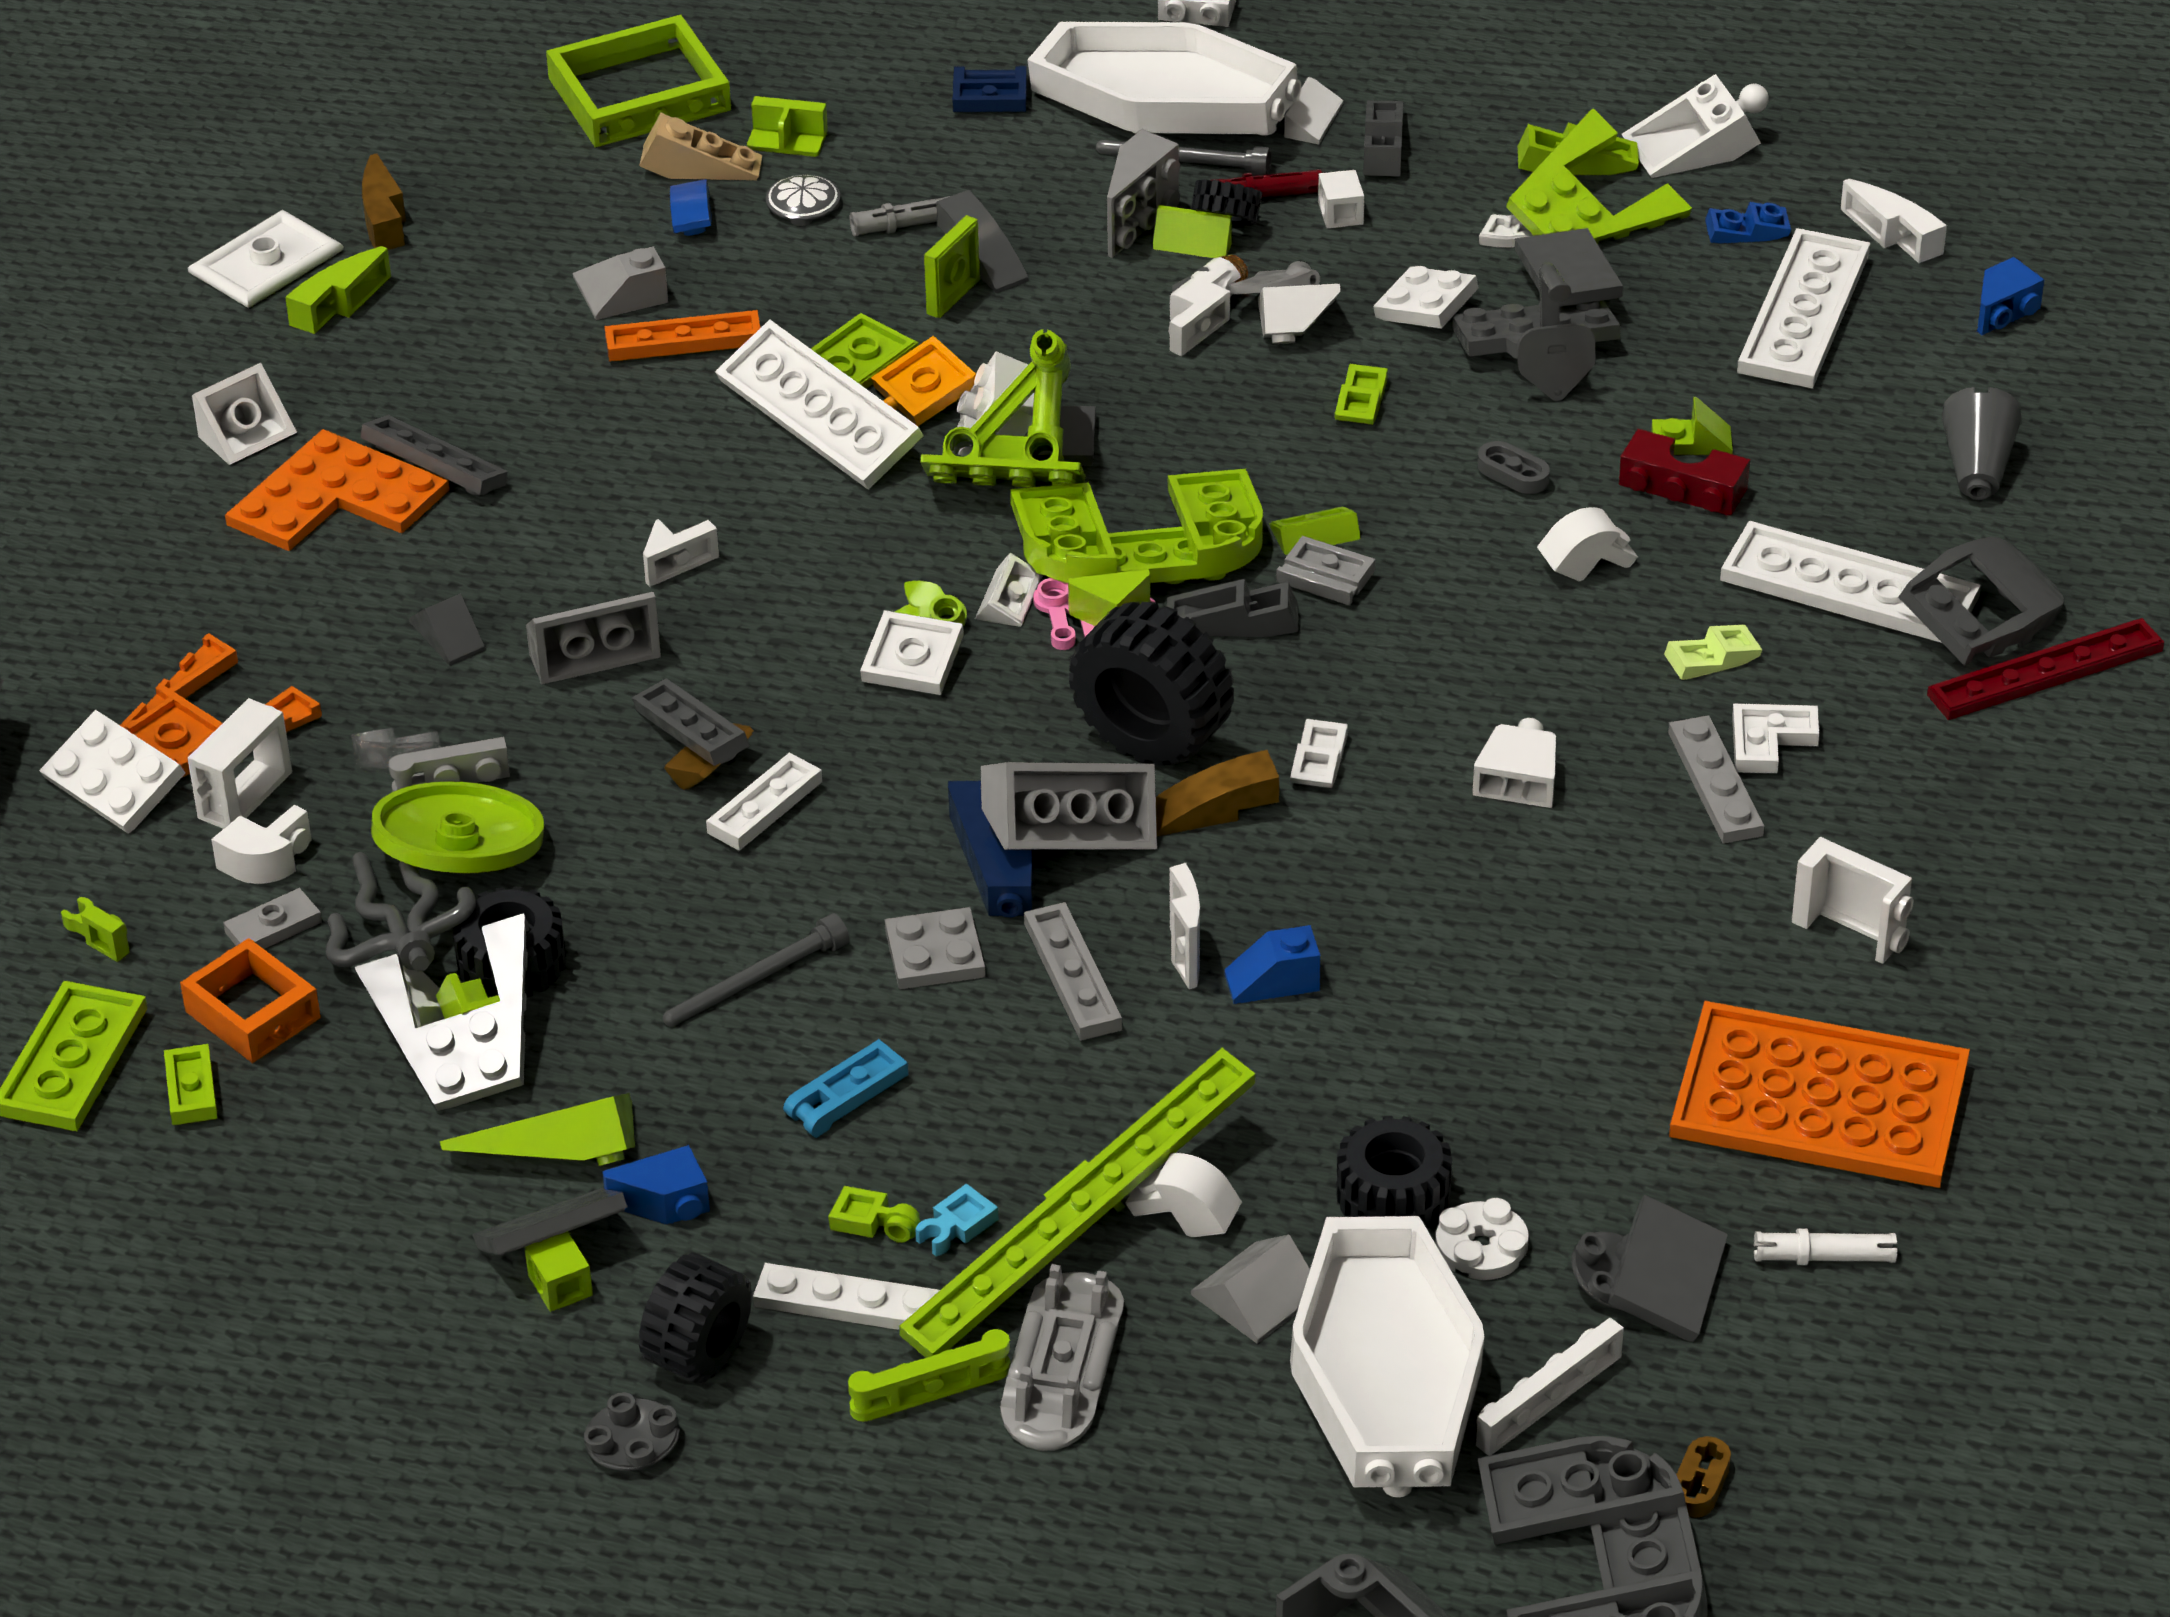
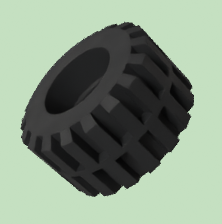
M504 887L495 888V892L488 893L485 891L478 894L476 908L472 915L466 921L452 928L458 974L461 975V981L467 982L480 978L488 998L499 995L482 926L524 913L529 924V931H526V950L528 952L524 989L526 998L532 997L533 990L538 989L540 992L548 989V980L556 982L560 978V971L564 970L566 965L564 932L559 908L554 906L553 901L548 896L541 897L540 892L535 890L526 892L523 890V887H514L512 890H505Z
M1383 1116V1120L1380 1121L1372 1118L1364 1122V1127L1357 1125L1350 1130V1135L1343 1137L1340 1142V1150L1337 1153L1336 1197L1344 1216H1419L1426 1229L1432 1227V1219L1439 1222L1441 1212L1447 1209L1450 1204L1452 1175L1451 1148L1447 1142H1443V1135L1438 1130L1430 1131L1429 1124L1423 1121L1415 1123L1412 1122L1413 1118L1405 1116L1402 1119H1393V1116Z
M691 1252L689 1255H682L661 1276L645 1306L639 1329L640 1352L643 1353L642 1357L694 1383H704L709 1378H713L730 1360L744 1335L752 1303L750 1280L746 1278V1275L700 1254Z

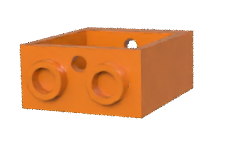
M250 938L226 951L223 955L180 982L185 1012L251 1063H254L321 1018L317 989ZM251 974H254L282 996L244 1020L216 997Z

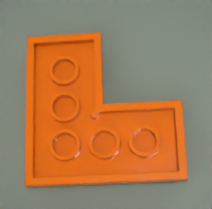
M322 429L225 514L227 526L287 551L292 550L337 508L402 534L450 491L449 480Z

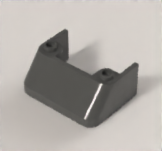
M1342 1554L1334 1557L1276 1595V1617H1332L1356 1600L1375 1617H1451L1401 1571L1356 1554Z

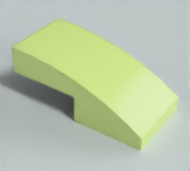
M1746 625L1709 626L1706 637L1703 640L1669 641L1664 655L1680 679L1684 680L1744 665L1760 657L1762 648Z

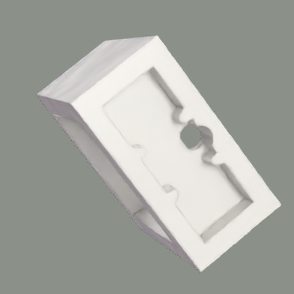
M248 698L188 757L198 819L224 829L240 815L247 818L292 773L282 711ZM253 751L254 760L235 778L233 769Z

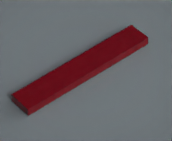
M2143 618L1930 685L1928 686L1927 696L1947 720H1951L2162 652L2164 641Z

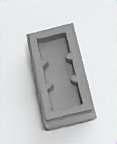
M298 888L223 922L226 935L236 946L250 938L265 949L322 923L319 909L301 888Z

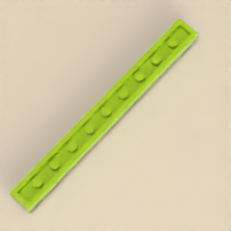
M1222 1047L900 1324V1337L925 1358L952 1348L1166 1162L1171 1153H1176L1255 1084V1073Z

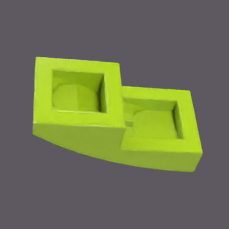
M1349 364L1345 384L1341 385L1335 411V420L1373 425L1386 388L1388 368Z

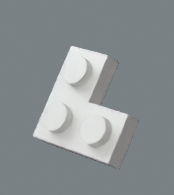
M1733 704L1734 763L1737 772L1777 773L1779 762L1778 745L1818 746V706Z

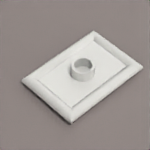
M281 210L190 265L188 272L245 307L250 308L335 256L344 249V246L302 220Z

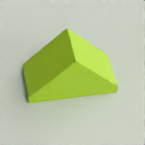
M1149 569L1068 579L1069 614L1093 626H1096L1115 607H1120L1130 602H1140V604L1142 602H1150Z

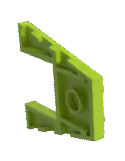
M1594 108L1586 114L1509 197L1506 208L1533 236L1588 228L1597 244L1600 240L1610 237L1620 239L1629 236L1631 231L1644 227L1652 229L1664 225L1665 221L1674 218H1687L1692 211V207L1667 183L1613 216L1569 171L1572 167L1613 144L1618 135V132Z

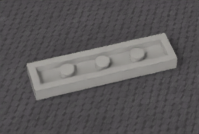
M1710 716L1669 722L1668 733L1722 843L1763 836L1764 824Z
M1066 902L1024 912V925L1080 1041L1121 1031L1122 1017Z

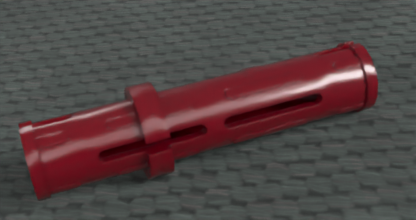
M1321 169L1305 172L1252 176L1251 173H1245L1242 177L1217 180L1224 183L1226 181L1232 182L1231 184L1235 185L1241 184L1244 187H1252L1254 190L1261 191V198L1318 193L1319 173H1322Z

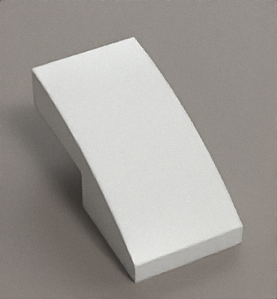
M1306 719L1301 744L1298 743L1290 783L1326 788L1333 787L1348 736V724Z

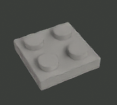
M970 907L884 919L885 932L899 989L985 977V965Z

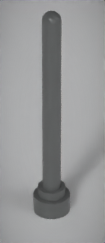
M1100 140L1096 143L1095 148L1099 154L1118 156L1119 148L1125 142ZM1255 146L1253 150L1248 149L1246 153L1179 147V162L1245 168V172H1251L1252 176L1268 175L1271 168L1272 152L1271 148Z
M835 913L825 916L816 922V927L811 929L810 935L667 1010L663 1014L664 1024L674 1027L819 949L823 952L831 949L834 952L849 944L850 936L844 922Z

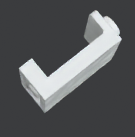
M1819 837L1798 860L1792 923L1807 929L1819 915L1827 917L1877 940L1875 961L1883 964L1893 952L1900 953L1909 939L1910 931L1906 928L1907 917L1914 903V899L1910 897L1912 878Z

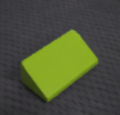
M1158 205L1153 249L1209 258L1222 257L1225 259L1232 245L1231 215Z
M1344 506L1271 521L1272 523H1269L1285 555L1290 553L1302 536L1330 545L1360 539L1357 513Z

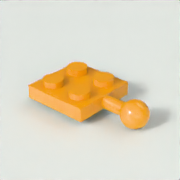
M932 336L872 376L871 379L875 389L886 398L883 400L886 404L895 410L898 409L911 422L920 426L960 399L964 391L970 392L974 386L976 373L936 337Z

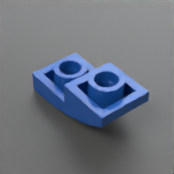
M707 179L670 186V206L674 233L683 232L686 236L696 235L706 230L705 227L711 226L710 190Z
M1749 202L1745 214L1732 209L1719 210L1709 208L1705 219L1711 243L1772 241L1789 236L1791 231L1786 208L1773 203Z

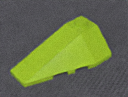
M630 1093L621 1094L439 1142L441 1149L446 1151L583 1161L596 1157L598 1166L624 1160L623 1150L635 1147L632 1100Z

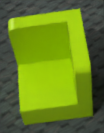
M456 973L446 976L436 994L444 1019L500 1002L499 995L487 997L480 978L460 983Z

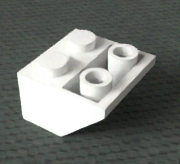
M996 351L988 364L983 363L979 367L975 376L974 386L970 392L964 391L957 405V412L960 413V421L957 427L971 429L1028 364ZM1034 393L996 435L1025 436L1028 426L1032 425ZM963 447L959 450L958 455L967 456L973 447Z

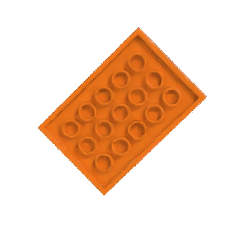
M1704 1001L1671 1119L1669 1137L1940 1188L1968 1066L1970 1049Z

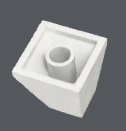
M1340 284L1263 287L1258 296L1263 338H1272V344L1295 343V336H1302L1335 301L1340 293Z

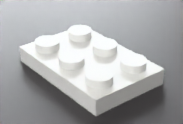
M94 710L39 770L45 779L128 834L143 821L185 774L180 764L97 710Z

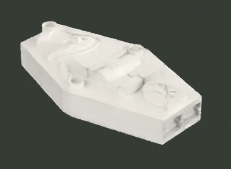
M1059 22L1028 58L1032 91L1121 129L1132 131L1135 134L1144 129L1151 133L1258 134L1267 136L1276 131V124L1283 119L1285 112L1294 101L1298 100L1301 93V81L1298 80L1295 63L1201 25L1186 22Z
M1419 1216L1326 1217L1293 1323L1290 1356L1292 1375L1353 1487H1383L1385 1493L1392 1497H1404L1411 1492L1412 1487L1451 1486L1481 1373L1484 1346L1483 1324Z

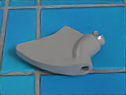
M1296 261L1291 263L1287 270L1259 271L1251 278L1230 285V293H1261L1263 287L1319 285L1320 275L1316 270L1311 269L1306 262Z

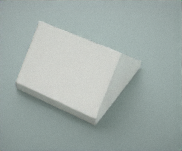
M261 363L192 395L198 437L229 465L297 433Z

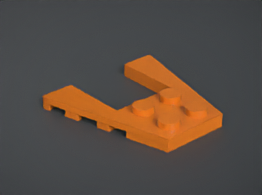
M210 633L202 638L203 645L195 654L189 652L179 662L180 670L170 680L164 678L155 688L156 695L147 704L141 702L120 724V726L180 764L185 771L183 777L190 774L188 757L223 724L185 698L238 663L237 651ZM293 686L265 704L283 712L286 732L322 716L320 703Z

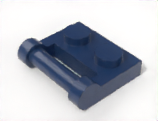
M954 66L953 112H1026L1027 66H1016L1015 70H965V66Z

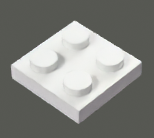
M1410 266L1373 306L1375 317L1384 321L1442 329L1478 289L1476 275L1463 274L1455 270L1441 271L1427 269L1424 266Z
M884 610L860 670L862 682L941 695L964 636L963 624Z

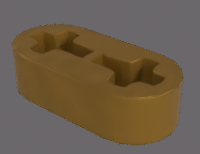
M1705 1436L1692 1441L1676 1474L1684 1492L1688 1515L1692 1518L1703 1517L1711 1512L1729 1473L1731 1451L1724 1441L1716 1437ZM1707 1456L1716 1458L1711 1460L1708 1469L1701 1468V1460L1704 1461ZM1695 1484L1701 1486V1493H1698L1695 1498L1686 1496L1691 1494Z

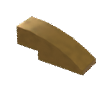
M378 154L370 155L362 180V198L369 239L374 248L383 246L390 250L404 246L402 222L406 221L403 193Z
M1268 750L1239 756L1211 766L1187 777L1156 796L1157 836L1238 821V810L1278 803L1279 775Z

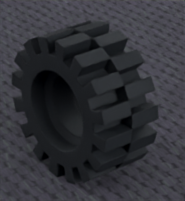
M1197 180L1195 182L1191 210L1231 215L1232 223L1253 225L1257 223L1262 193L1259 190H1254L1252 187L1231 184L1232 182Z

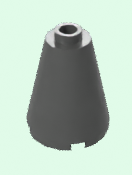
M1975 387L1965 388L1953 393L1943 405L1942 423L1959 489L1964 495L1975 500L1986 499L1999 490L2022 421L2019 402L2011 394L1998 388L1988 387V393H1975Z

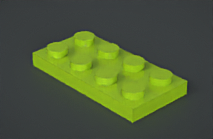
M63 981L0 1088V1116L78 1132L147 1011L146 997Z

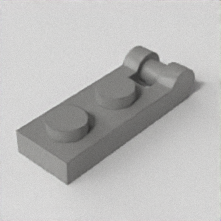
M504 737L399 754L389 760V772L391 777L395 779L392 782V792L422 783L446 781L477 783L510 777Z

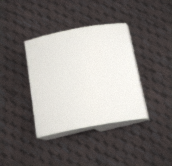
M1183 863L1170 867L1171 962L1188 989H1192L1198 985L1200 972V903L1192 873L1187 864Z

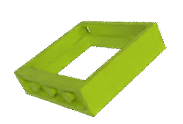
M682 15L546 51L549 80L595 148L650 133L660 113L682 119L687 123L731 110L729 81ZM677 38V42L668 43L669 39ZM680 48L702 81L597 109L576 76ZM714 97L717 103L711 104V98ZM606 127L607 133L599 135L601 133L600 128Z

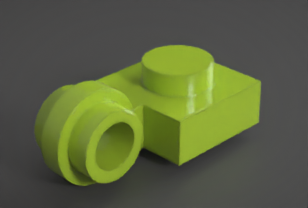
M844 1186L828 1216L830 1230L871 1238L874 1237L879 1225L884 1226V1231L891 1240L903 1243L916 1236L915 1228L920 1223V1216L918 1211L908 1204L901 1203L889 1208L887 1193Z

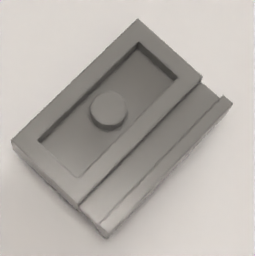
M1302 536L1286 556L1285 564L1277 568L1276 582L1283 583L1289 581L1291 587L1350 606L1352 597L1355 594H1359L1375 572V559Z

